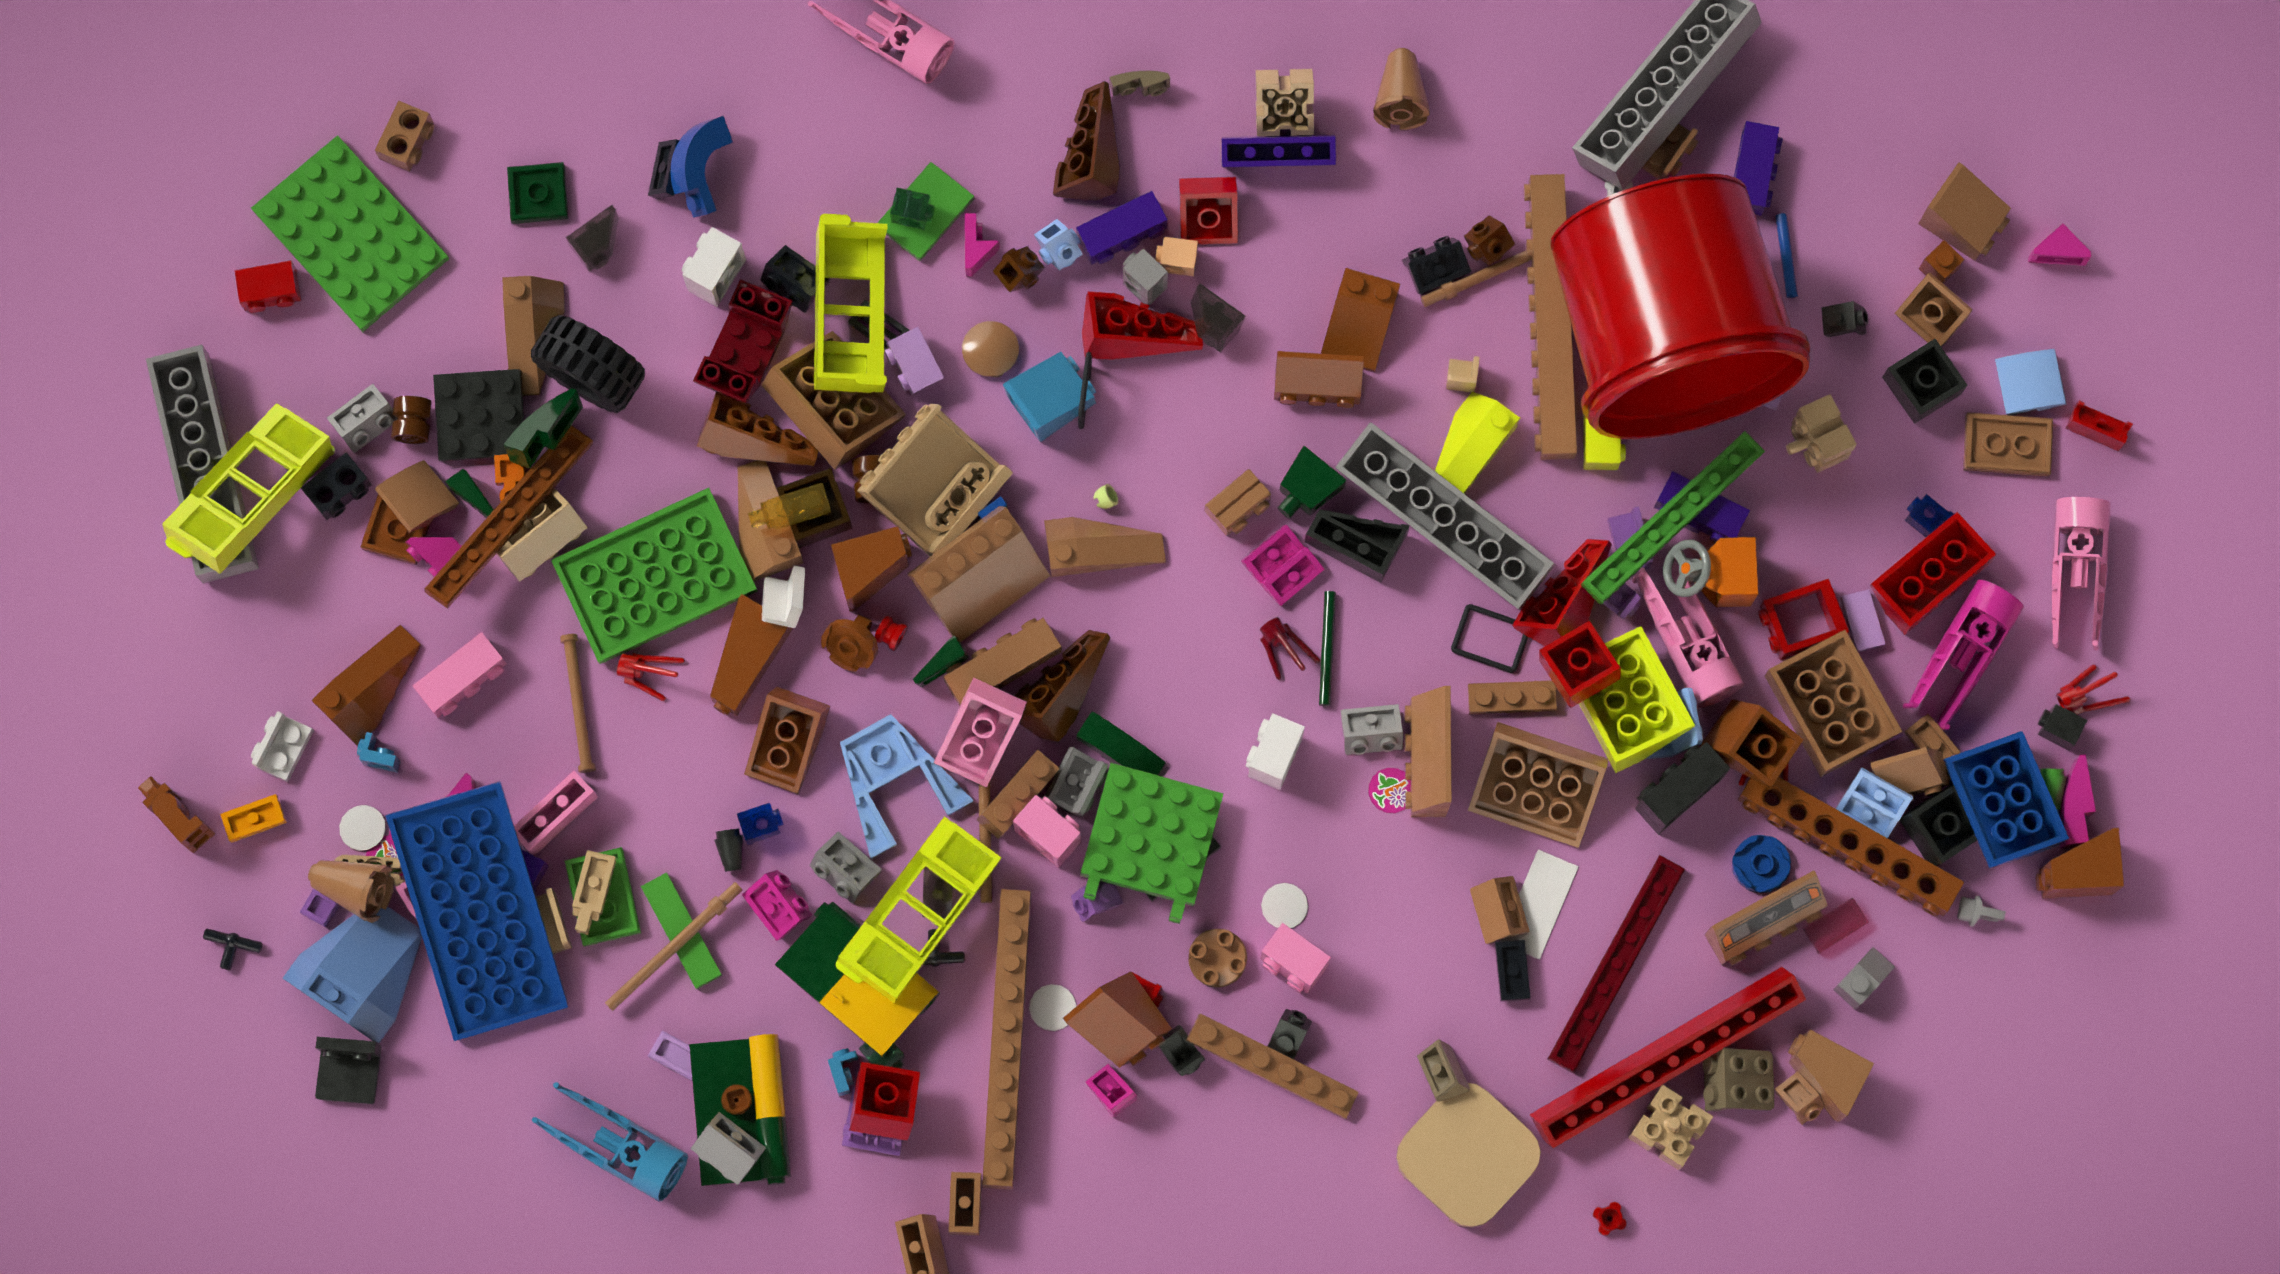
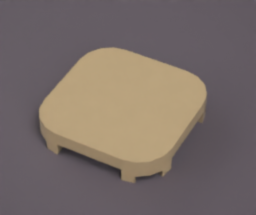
M1468 1083L1469 1091L1440 1102L1436 1101L1403 1137L1397 1147L1396 1160L1399 1172L1404 1179H1407L1450 1219L1449 1221L1457 1226L1473 1228L1484 1225L1492 1219L1533 1174L1539 1164L1541 1151L1538 1140L1523 1123L1487 1090L1477 1084Z

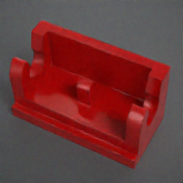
M2080 400L2076 402L2065 429L2119 451L2126 443L2127 434L2133 423L2129 421L2125 423L2084 405L2085 402Z

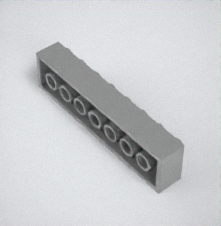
M1695 0L1572 147L1579 165L1624 190L1762 23L1756 4L1749 0Z
M203 345L146 359L179 505L231 449L210 356ZM228 477L213 492L210 498L243 519L246 516V510L240 485L237 481ZM253 541L238 554L221 574L194 556H191L195 575L202 583L259 569Z
M1372 422L1368 424L1335 467L1519 610L1523 608L1556 565Z

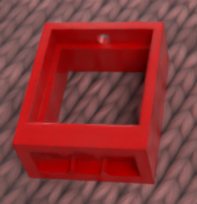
M1829 578L1763 600L1760 605L1761 610H1758L1762 626H1767L1771 637H1768L1770 648L1774 654H1778L1780 660L1799 654L1843 630L1849 633ZM1816 593L1830 631L1788 645L1774 607Z

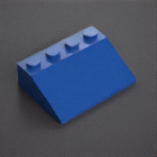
M2023 731L1943 760L1989 869L2057 847L2069 839Z

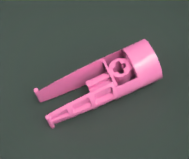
M892 0L873 1L897 15L898 18L895 23L873 11L868 16V21L865 24L885 37L882 44L813 1L808 2L810 7L814 8L848 35L925 84L935 80L952 54L955 43L953 38ZM907 17L923 27L916 32L905 26L908 22ZM903 35L909 39L907 44L901 41ZM894 47L896 50L904 53L902 62L887 54L886 51L890 52L891 48Z
M2064 497L2056 501L2052 561V643L2055 649L2059 648L2064 561H2071L2070 587L2076 589L2088 588L2089 562H2096L2092 645L2095 651L2099 649L2098 643L2103 618L2108 568L2111 503L2107 500L2092 497ZM2060 533L2069 535L2067 543L2070 553H2060L2059 555ZM2103 535L2102 557L2099 554H2093L2095 549L2093 536ZM2079 539H2085V544H2089L2085 545L2083 550H2077V545L2073 546V544L2079 543Z
M1675 558L1672 565V577L1676 584L1680 573L1679 564ZM1642 567L1633 577L1632 582L1638 583L1645 605L1648 607L1656 624L1655 628L1661 635L1668 650L1667 653L1684 686L1693 689L1694 697L1697 700V709L1716 704L1738 692L1744 686V682L1717 628L1713 626L1705 611V606L1700 602L1696 594L1690 597L1678 596L1687 616L1674 621L1655 584L1645 568ZM1687 581L1685 589L1692 587L1690 581Z

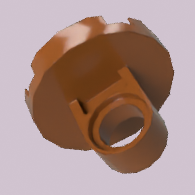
M860 614L854 621L837 619L831 622L821 636L822 648L826 647L827 651L831 654L829 659L843 669L849 671H857L859 668L864 667L867 669L878 655L877 641L870 632L872 620Z

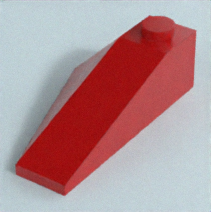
M1088 291L1082 328L1084 356L1086 358V353L1091 352L1092 358L1114 360L1202 350L1201 325L1199 322L1170 312L1162 314L1149 309L1150 305L1142 302L1140 305L1125 301L1124 296L1116 293Z
M1587 539L1564 562L1565 569L1555 579L1550 577L1544 583L1547 588L1537 598L1532 596L1526 602L1512 624L1514 629L1546 646L1588 622L1595 599L1581 586V583L1607 560L1612 546L1609 540Z

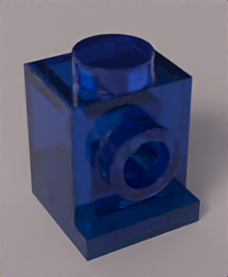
M1926 494L1922 500L1917 496L1907 507L1906 510L1910 514L1905 521L1924 537H1927L1954 513L1948 512ZM1924 510H1928L1934 516L1932 518L1926 517Z
M770 803L737 813L748 846L781 834L779 826L784 825L780 811L779 809L773 810ZM765 820L768 822L767 827L762 830L758 829V822Z

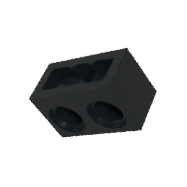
M346 452L303 485L301 489L323 517L328 520L331 517L336 518L341 515L346 509L345 506L352 500H359L364 497L372 484ZM347 475H356V480L353 484H343V480ZM324 493H333V498L330 502H320V498Z

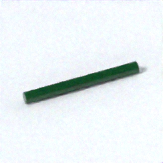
M1334 591L1324 592L1319 706H1330L1336 601V592Z

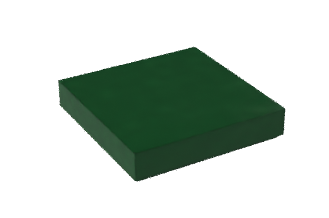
M564 162L507 167L510 220L512 224L568 219Z

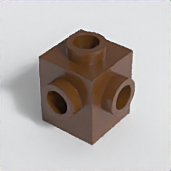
M1490 215L1475 224L1464 235L1469 245L1467 251L1474 260H1481L1488 265L1500 260L1508 250L1516 245L1504 223Z
M1026 246L1018 250L1012 248L1002 256V261L993 270V273L1011 293L1021 288L1027 290L1033 287L1039 281L1038 275L1045 267L1039 261L1038 256Z

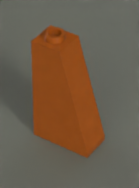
M743 594L738 598L710 694L712 702L715 703L713 707L726 716L729 713L738 716L793 630L791 627L762 621V606Z

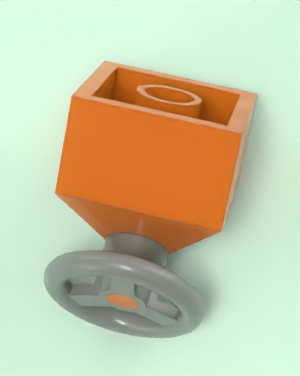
M1756 537L1720 538L1708 551L1701 543L1695 540H1683L1677 543L1668 552L1664 561L1663 577L1666 586L1673 594L1679 597H1690L1701 591L1715 607H1751L1758 595ZM1687 548L1694 549L1701 558H1686L1683 550ZM1675 558L1679 564L1680 573L1676 584L1672 577V565ZM1687 581L1695 583L1692 587L1685 589Z

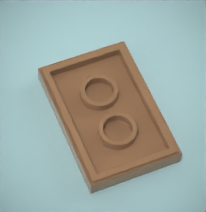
M1967 412L1965 415L1963 470L2049 477L2052 464L2053 419Z

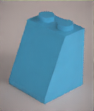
M1062 352L1057 353L1003 384L1007 398L1039 442H1042L1078 416L1082 379L1077 374L1080 368L1071 356L1066 358ZM1089 380L1084 411L1096 404L1095 397L1093 396L1096 390Z

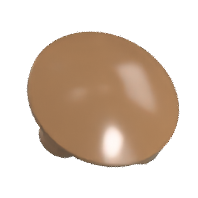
M986 321L975 325L967 332L962 343V355L965 363L972 371L982 376L994 378L1002 376L1012 368L1019 354V344L1014 332L1008 326L995 321Z
M1211 929L1200 934L1191 944L1188 961L1193 975L1201 983L1219 988L1231 985L1241 977L1247 964V952L1241 939L1231 931Z

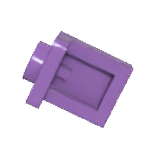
M1623 584L1603 604L1620 618L1625 619L1627 615L1631 617L1638 610L1641 604L1638 601L1641 596L1628 585Z
M1102 881L1099 882L1094 901L1083 898L1086 885L1071 895L1073 907L1079 914L1082 922L1089 920L1096 914L1117 908L1123 904L1116 885Z

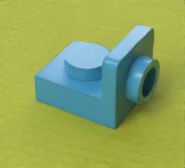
M366 732L365 739H360L357 748V756H360L359 760L362 764L398 773L401 761L394 755V751L377 747V750L374 751L376 737L373 733Z
M849 1048L832 1053L833 1058L828 1059L839 1097L850 1094L848 1086L854 1084L849 1067L843 1069L842 1065L859 1060L856 1051L850 1052Z

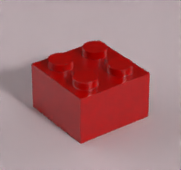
M1590 621L1539 650L1541 665L1570 708L1621 678V667Z
M861 1062L856 1079L849 1131L908 1141L914 1123L920 1072Z

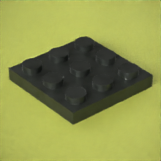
M509 369L433 375L438 460L494 458V455L507 454L504 443L524 421L521 370Z

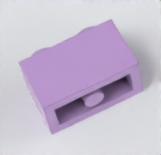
M919 327L886 343L888 349L884 350L891 366L897 365L901 373L897 378L904 391L910 390L913 395L944 378Z

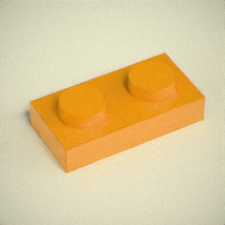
M276 794L220 814L231 843L287 823L279 797Z

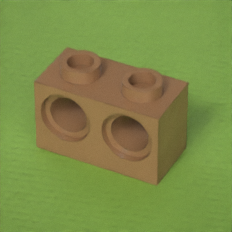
M398 100L375 148L378 158L410 172L413 164L417 165L421 159L423 152L421 148L425 139L429 140L433 134L435 125L430 113ZM410 121H419V125L416 128H406ZM398 146H407V150L404 153H394Z

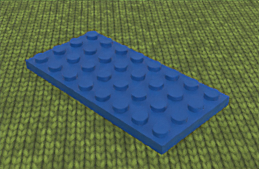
M501 781L386 814L387 823L453 1040H461L568 1008L567 998Z

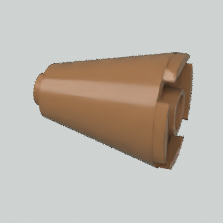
M1406 48L1395 49L1388 55L1373 108V118L1385 128L1391 129L1392 124L1400 125V130L1414 129L1425 124L1427 116L1430 114L1416 55Z
M320 860L317 864L311 866L308 873V880L313 889L362 920L371 923L381 917L376 915L380 908L386 910L393 894L395 883L394 878L389 876V872H393L392 868L380 864Z

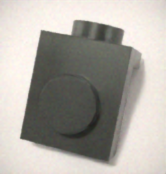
M1851 301L1821 307L1823 333L1826 337L1853 332L1859 335L1866 334V325H1868L1869 319L1867 311L1863 306Z
M1285 1009L1267 1047L1295 1059L1312 1021L1307 1019L1306 1015L1300 1011Z
M1181 1025L1176 1026L1163 1036L1166 1041L1159 1048L1179 1075L1184 1076L1185 1074L1188 1075L1195 1072L1200 1067V1063L1205 1060L1195 1045L1186 1041L1188 1035Z

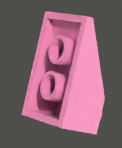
M973 677L934 763L987 787L1023 715L1026 701Z

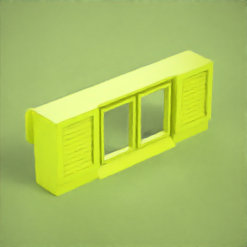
M822 214L819 218L816 231L814 390L883 393L887 382V376L884 375L885 236L888 224L851 222V218L848 215ZM825 278L870 280L869 307L825 304ZM824 314L869 317V343L824 341Z
M276 403L249 432L247 431L190 491L191 494L162 523L167 538L165 540L166 546L183 558L194 556L221 574L330 456L334 455L335 448L331 445L330 437L287 408H283ZM255 448L288 469L286 474L270 491L236 469ZM228 477H231L262 498L243 519L210 498L213 492Z
M944 816L838 956L836 968L856 983L865 981L895 1003L999 864L1001 857ZM925 867L963 894L945 919L907 892ZM900 899L938 926V929L920 952L882 925Z

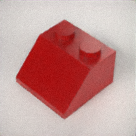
M1236 177L1179 178L1181 239L1198 241V244L1238 243Z

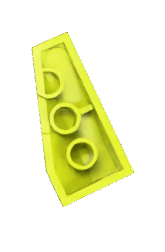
M1472 391L1455 412L1435 471L1465 494L1518 427L1520 417L1497 400Z

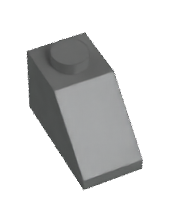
M1872 947L1833 990L1853 1009H1857L1895 966Z

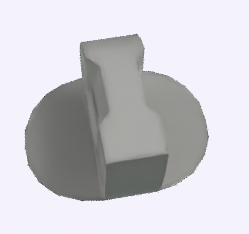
M1975 896L1974 899L1961 897L1957 919L1968 921L1969 926L1973 927L1979 918L1993 922L2003 921L2006 911L1982 906L1983 903L1980 896Z

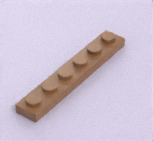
M1201 1013L1198 1014L1186 1041L1343 1119L1347 1118L1359 1093Z

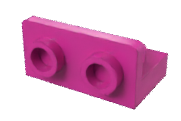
M778 870L765 873L742 894L776 941L783 939L798 924L812 916L807 902L796 894L791 887L789 878Z

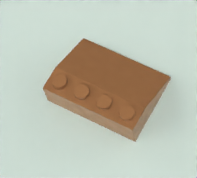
M834 331L824 335V341L842 342ZM814 341L771 367L761 386L836 470L859 455L901 421L906 414L885 390L883 393L814 390Z
M1003 506L997 507L907 573L951 636L955 635L961 642L1050 577L1023 530L1008 509Z
M1846 630L1768 669L1764 676L1796 734L1804 739L1802 745L1820 777L1848 764L1903 732Z
M1442 686L1411 697L1410 705H1405V723H1410V734H1405V751H1410V763H1405V780H1410V791L1405 792V809H1411V817H1446L1452 802L1451 686Z
M1497 722L1468 811L1579 848L1607 768L1608 758Z

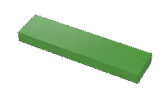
M666 872L641 886L666 935L672 941L693 920ZM699 932L676 952L696 990L722 976Z

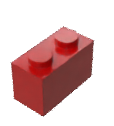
M291 260L234 270L239 303L245 311L257 313L264 311L266 307L275 305L281 308L294 305V302L301 301L297 270Z

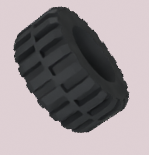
M557 315L550 319L531 349L532 361L550 378H553L567 389H576L578 395L584 400L614 413H618L627 407L645 377V369L642 367V364L636 361V358L627 353L625 349L593 328L591 329L585 324L564 315Z

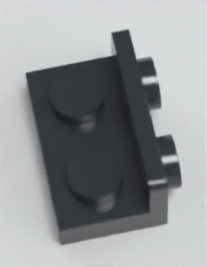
M1444 236L1433 242L1434 246L1427 249L1419 247L1407 253L1408 257L1402 259L1403 265L1409 270L1418 294H1423L1472 272L1459 240Z
M785 245L765 264L760 279L761 282L780 296L792 300V306L797 307L804 313L809 309L812 300L815 298L816 266ZM825 278V287L829 284L830 278Z

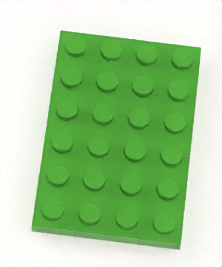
M338 135L251 207L256 216L362 333L449 260L448 255Z
M706 488L551 560L599 664L738 601L741 594L747 597L758 592L710 488Z

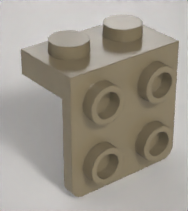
M1723 1048L1703 1060L1705 1111L1716 1112L1728 1109L1768 1111L1774 1108L1773 1055L1770 1051Z

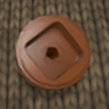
M742 1085L729 1086L724 1091L721 1099L724 1110L731 1115L744 1114L749 1109L752 1101L749 1090Z

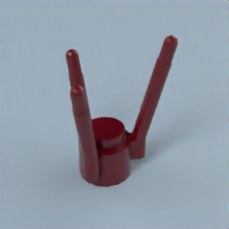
M1279 617L1271 619L1260 628L1263 634L1260 641L1265 647L1276 679H1281V673L1271 647L1272 644L1275 648L1283 645L1301 671H1304L1306 667L1288 643L1289 638L1315 663H1320V659L1290 629L1287 623L1283 624Z

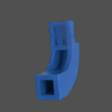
M724 116L704 121L689 129L679 140L672 156L670 174L674 194L685 193L686 204L692 212L693 218L717 211L706 182L705 167L709 156L715 150L733 143Z

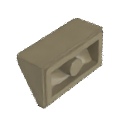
M1438 1039L1417 1056L1436 1101L1440 1102L1470 1090L1455 1053L1449 1044Z

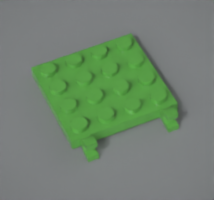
M1110 763L1080 876L1088 878L1083 898L1094 901L1099 882H1106L1173 901L1168 921L1180 924L1185 904L1190 906L1195 904L1224 793Z

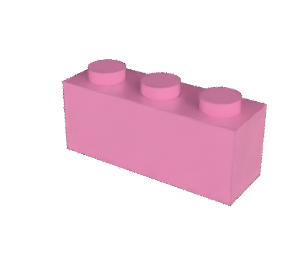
M481 632L415 683L413 688L437 718L441 715L447 716L458 707L457 703L464 697L470 698L481 689L480 685L487 679L494 680L504 671L503 667L507 664Z
M573 771L514 825L519 843L530 854L535 856L595 801L598 796Z

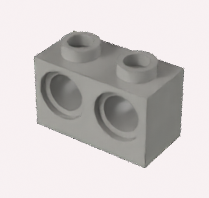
M1144 249L1138 254L1133 252L1124 261L1123 285L1142 303L1151 305L1167 289L1168 271Z

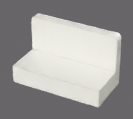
M794 565L788 581L765 577L762 621L796 628L803 610L804 567Z

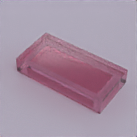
M1851 898L1806 926L1803 931L1818 954L1868 924L1869 921L1854 898Z

